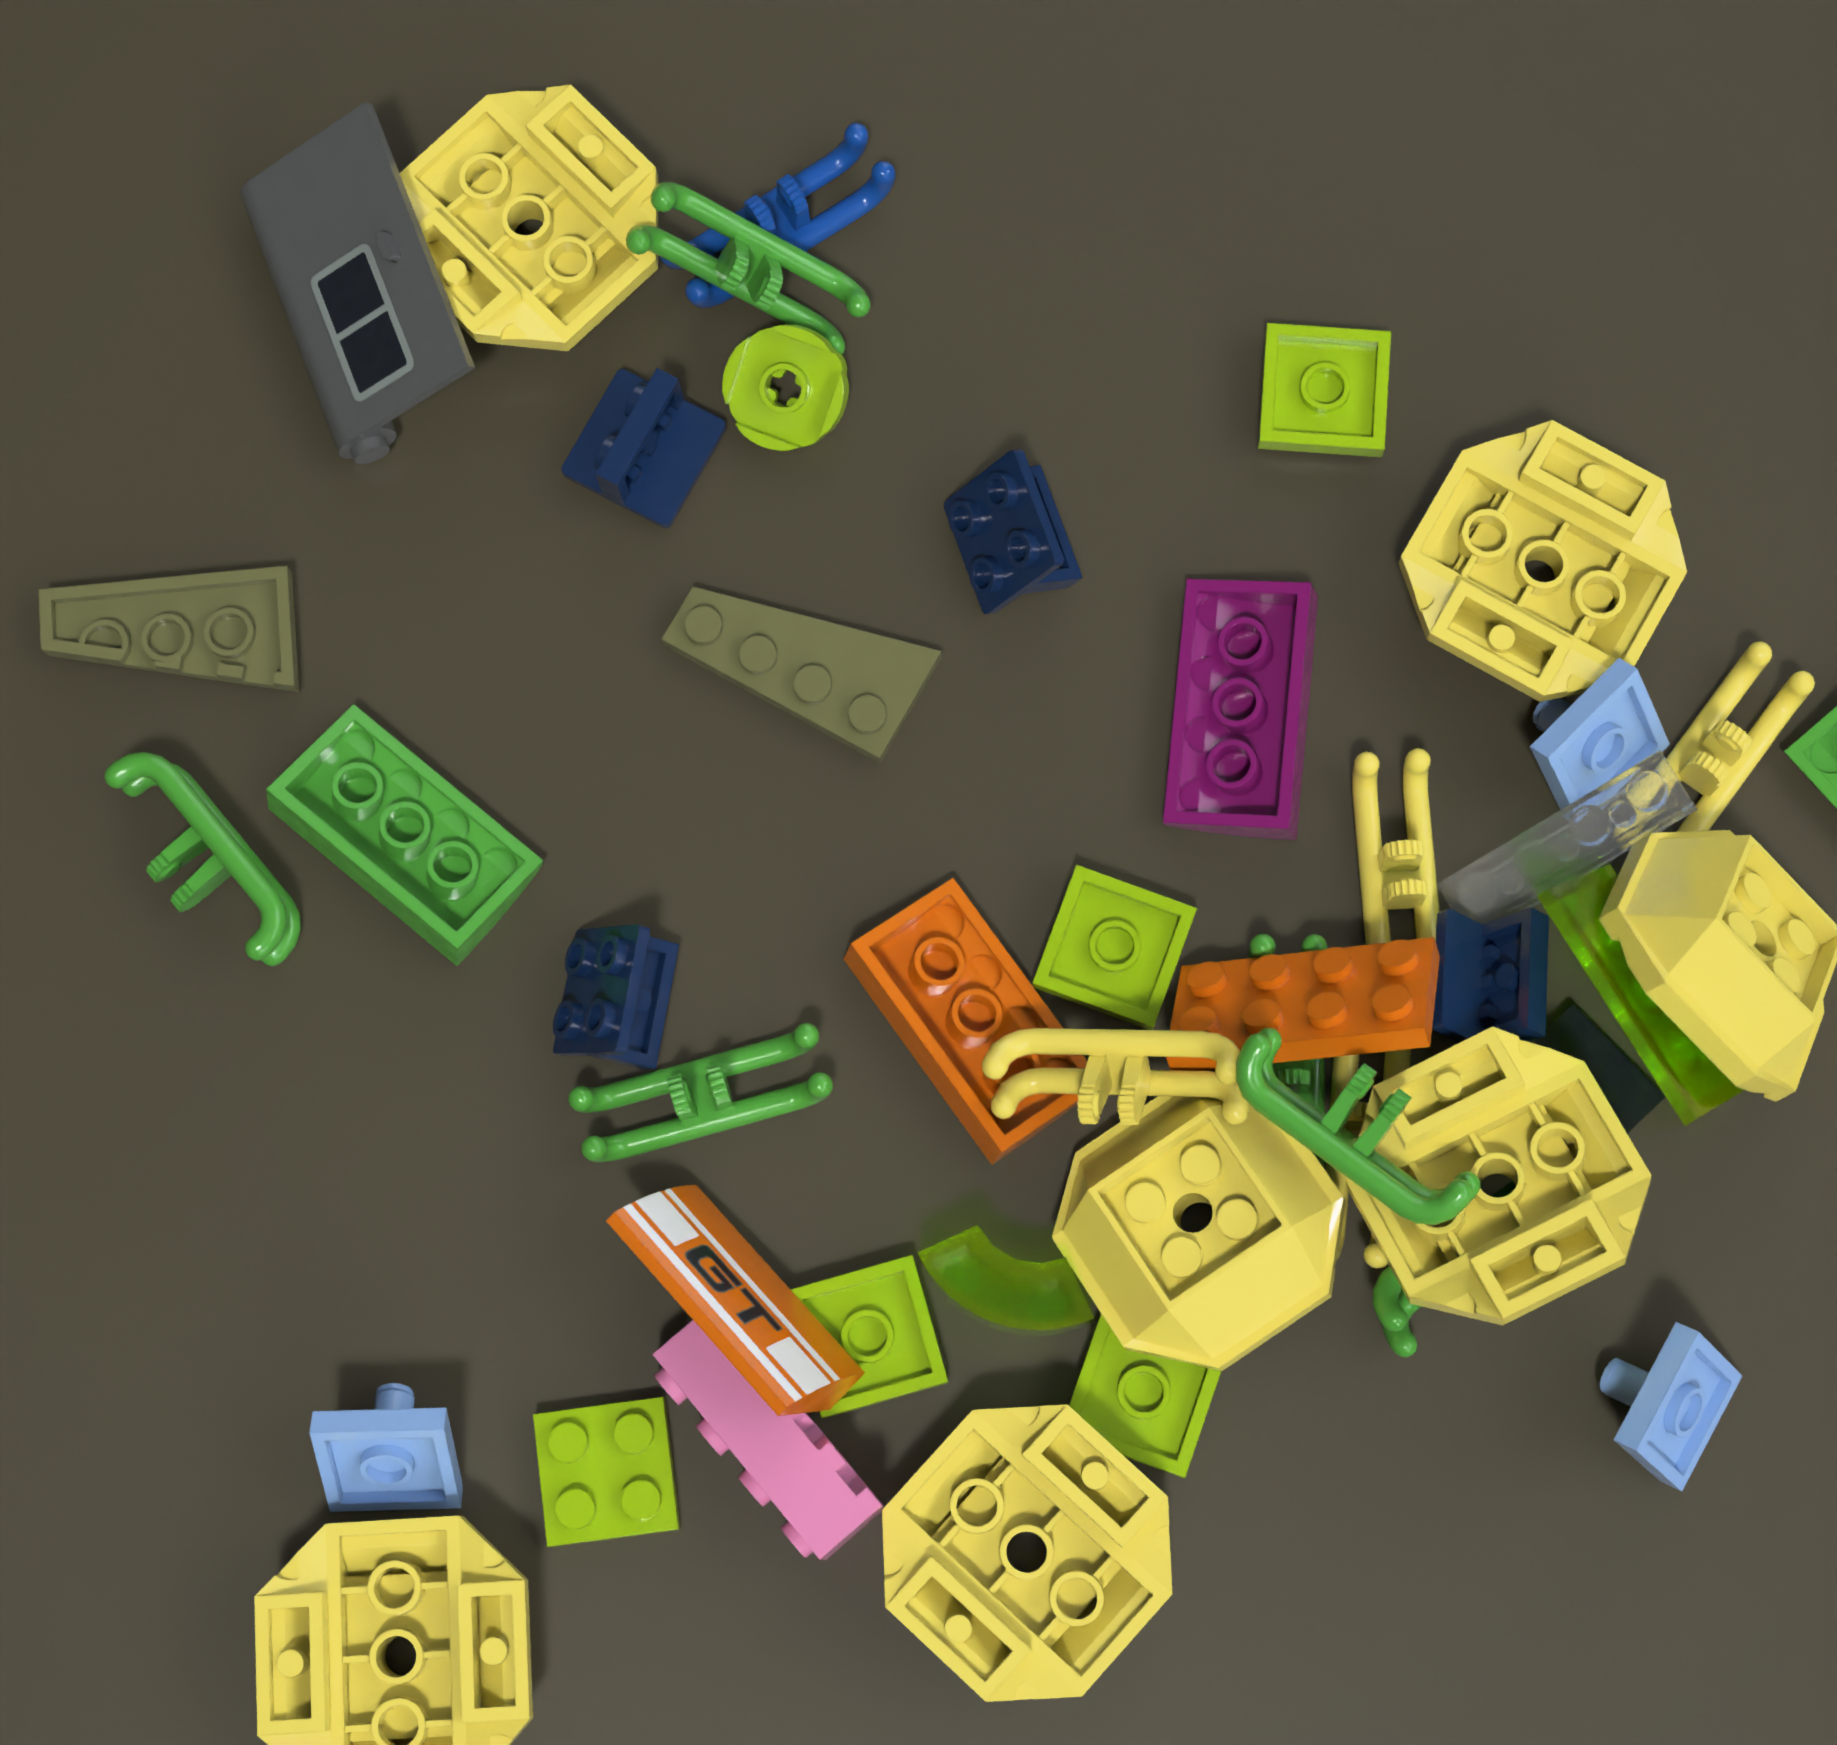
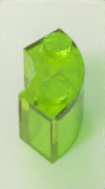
M978 1225L918 1252L919 1261L926 1274L946 1299L963 1313L992 1328L1008 1333L1044 1336L1077 1330L1092 1324L1094 1316L1066 1257L1044 1263L1016 1260L994 1247Z

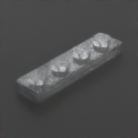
M1660 750L1437 883V886L1451 909L1484 924L1538 905L1629 851L1632 844L1648 834L1661 832L1693 813L1697 808Z

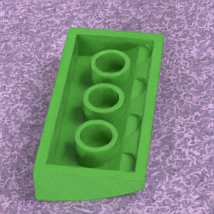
M354 704L266 789L268 809L455 966H458L489 933L543 866V860Z

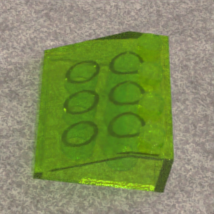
M1610 864L1544 891L1537 896L1685 1127L1746 1091L1736 1087L1645 994L1627 965L1620 941L1611 940L1598 920L1618 877Z

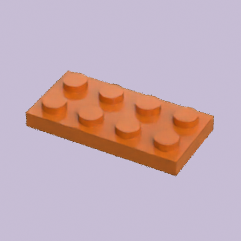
M1435 938L1394 940L1386 943L1342 948L1331 947L1325 950L1281 955L1270 954L1260 958L1220 962L1209 961L1181 966L1170 1030L1219 1033L1232 1040L1241 1051L1244 1042L1250 1035L1258 1033L1266 1027L1273 1028L1280 1033L1282 1038L1281 1047L1276 1053L1273 1063L1430 1047L1440 960ZM1166 1057L1170 1070L1203 1071L1213 1070L1216 1067V1062L1208 1058Z

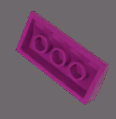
M1186 580L1163 816L1165 826L1224 835L1297 840L1318 608V595L1311 582Z

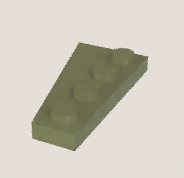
M287 565L38 589L41 650L47 656L299 692L292 572Z
M697 587L691 588L661 639L663 645L880 764L942 658V651Z

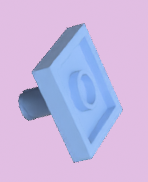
M1620 658L1573 704L1568 703L1562 698L1539 702L1533 713V722L1537 724L1536 728L1544 733L1530 748L1564 819L1581 831H1584L1670 745L1638 669Z
M1675 1322L1650 1372L1619 1358L1612 1359L1604 1369L1600 1380L1601 1392L1631 1407L1614 1441L1660 1482L1682 1492L1742 1375L1699 1331Z
M388 1383L377 1388L374 1410L312 1411L309 1434L330 1512L461 1508L463 1483L447 1408H413L415 1397H413L412 1389L400 1383Z

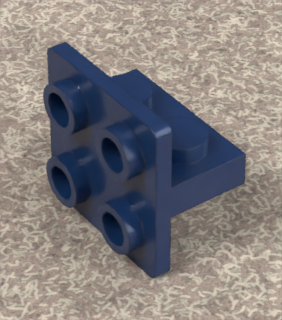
M656 368L649 382L625 369H620L616 372L563 463L561 470L565 478L667 529L673 524L726 431L725 421L684 400L679 379L659 368Z
M1022 449L1008 451L944 502V510L949 526L954 534L971 585L984 614L997 613L1022 594L1066 589L1083 578L1041 465L1029 466Z
M1530 907L1481 924L1450 908L1438 912L1436 945L1440 960L1433 1029L1458 1042H1462L1492 1026L1517 1035L1520 1040L1530 1043L1534 1039L1546 1036L1549 916Z
M639 924L577 930L565 957L567 979L563 1000L558 1006L553 1019V1033L555 1035L554 1054L562 1056H591L642 1070L656 1069L679 944L651 937L650 928Z

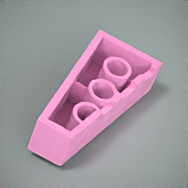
M694 1320L652 1354L662 1366L654 1374L656 1380L678 1405L687 1398L704 1417L696 1425V1428L720 1456L727 1450H731L746 1469L738 1476L740 1481L762 1507L770 1501L775 1504L788 1520L780 1527L781 1530L805 1558L814 1552L820 1560H827L882 1512V1509L885 1507L810 1416L807 1413L777 1416Z

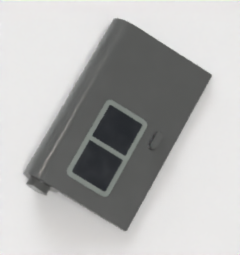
M364 102L251 178L240 190L243 204L338 454L344 459H354V462L357 464L375 462L389 453V445L397 438L392 422L393 419L475 369L373 104Z

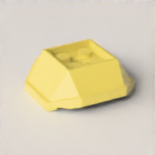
M571 84L546 87V91H513L486 95L400 172L457 322L477 343L569 351L658 270V255L650 251L640 255L633 254L626 246L627 233L633 226L651 225L658 227V211L653 207L650 197L652 190L658 184L656 167ZM534 219L543 222L541 228L531 235L515 233L516 228L526 220Z
M1554 420L1529 427L1525 432L1497 438L1462 450L1398 562L1426 640L1539 702L1583 694L1618 658L1635 666L1687 574L1680 539L1670 511L1672 506L1666 481ZM1533 560L1545 562L1552 568L1555 580L1550 582L1534 580L1527 573L1525 563Z
M1730 830L1656 832L1648 834L1632 844L1598 920L1611 940L1620 941L1627 965L1645 994L1736 1087L1749 1092L1764 1093V1098L1775 1102L1794 1093L1824 1015L1823 999L1837 963V924L1752 835H1734Z
M1492 1026L1373 1086L1359 1137L1377 1118L1380 1107L1390 1094H1395L1400 1088L1411 1096L1410 1102L1375 1151L1429 1189L1440 1190L1447 1187L1459 1173L1464 1171L1476 1174L1480 1182L1489 1175L1502 1174L1511 1178L1516 1184L1514 1191L1504 1197L1489 1196L1480 1188L1476 1197L1454 1219L1437 1225L1416 1224L1399 1216L1352 1180L1346 1178V1186L1410 1304L1503 1326L1625 1265L1652 1175L1585 1061L1548 1047L1520 1040L1519 1036Z
M1157 1096L1144 1105L1139 1124L1122 1125L1119 1122L1075 1152L1052 1239L1126 1350L1223 1371L1332 1297L1336 1271L1335 1264L1341 1238L1346 1200L1313 1152L1257 1112L1250 1104L1246 1120L1241 1124L1233 1125L1224 1119L1222 1115L1223 1102L1219 1099L1210 1097ZM1199 1202L1212 1206V1219L1206 1228L1194 1233L1182 1230L1181 1216L1188 1206Z
M1068 1404L972 1410L882 1509L885 1608L985 1702L1082 1697L1172 1595L1168 1496ZM1022 1532L1036 1534L1042 1539L1046 1548V1557L1043 1564L1033 1572L1025 1573L1016 1570L1007 1558L1009 1541L1015 1535Z
M464 1516L324 1524L286 1566L254 1596L257 1736L267 1745H511L533 1719L528 1579ZM398 1636L408 1639L416 1651L414 1667L404 1676L392 1672L385 1660L387 1646Z

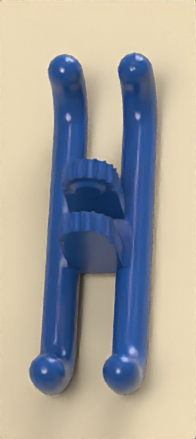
M852 123L846 128L844 139L834 150L791 177L787 174L777 180V186L762 196L758 197L755 194L744 201L745 206L735 213L807 252L867 214L886 198L894 185L895 169L889 162H877L871 170L870 178L862 187L810 220L805 197L850 169L859 160L867 147L868 131L866 127L860 123ZM709 228L687 243L713 256L725 248L729 238ZM659 256L660 260L668 268L674 270L683 269ZM699 278L691 279L685 287L687 299L697 308L718 306L735 297Z

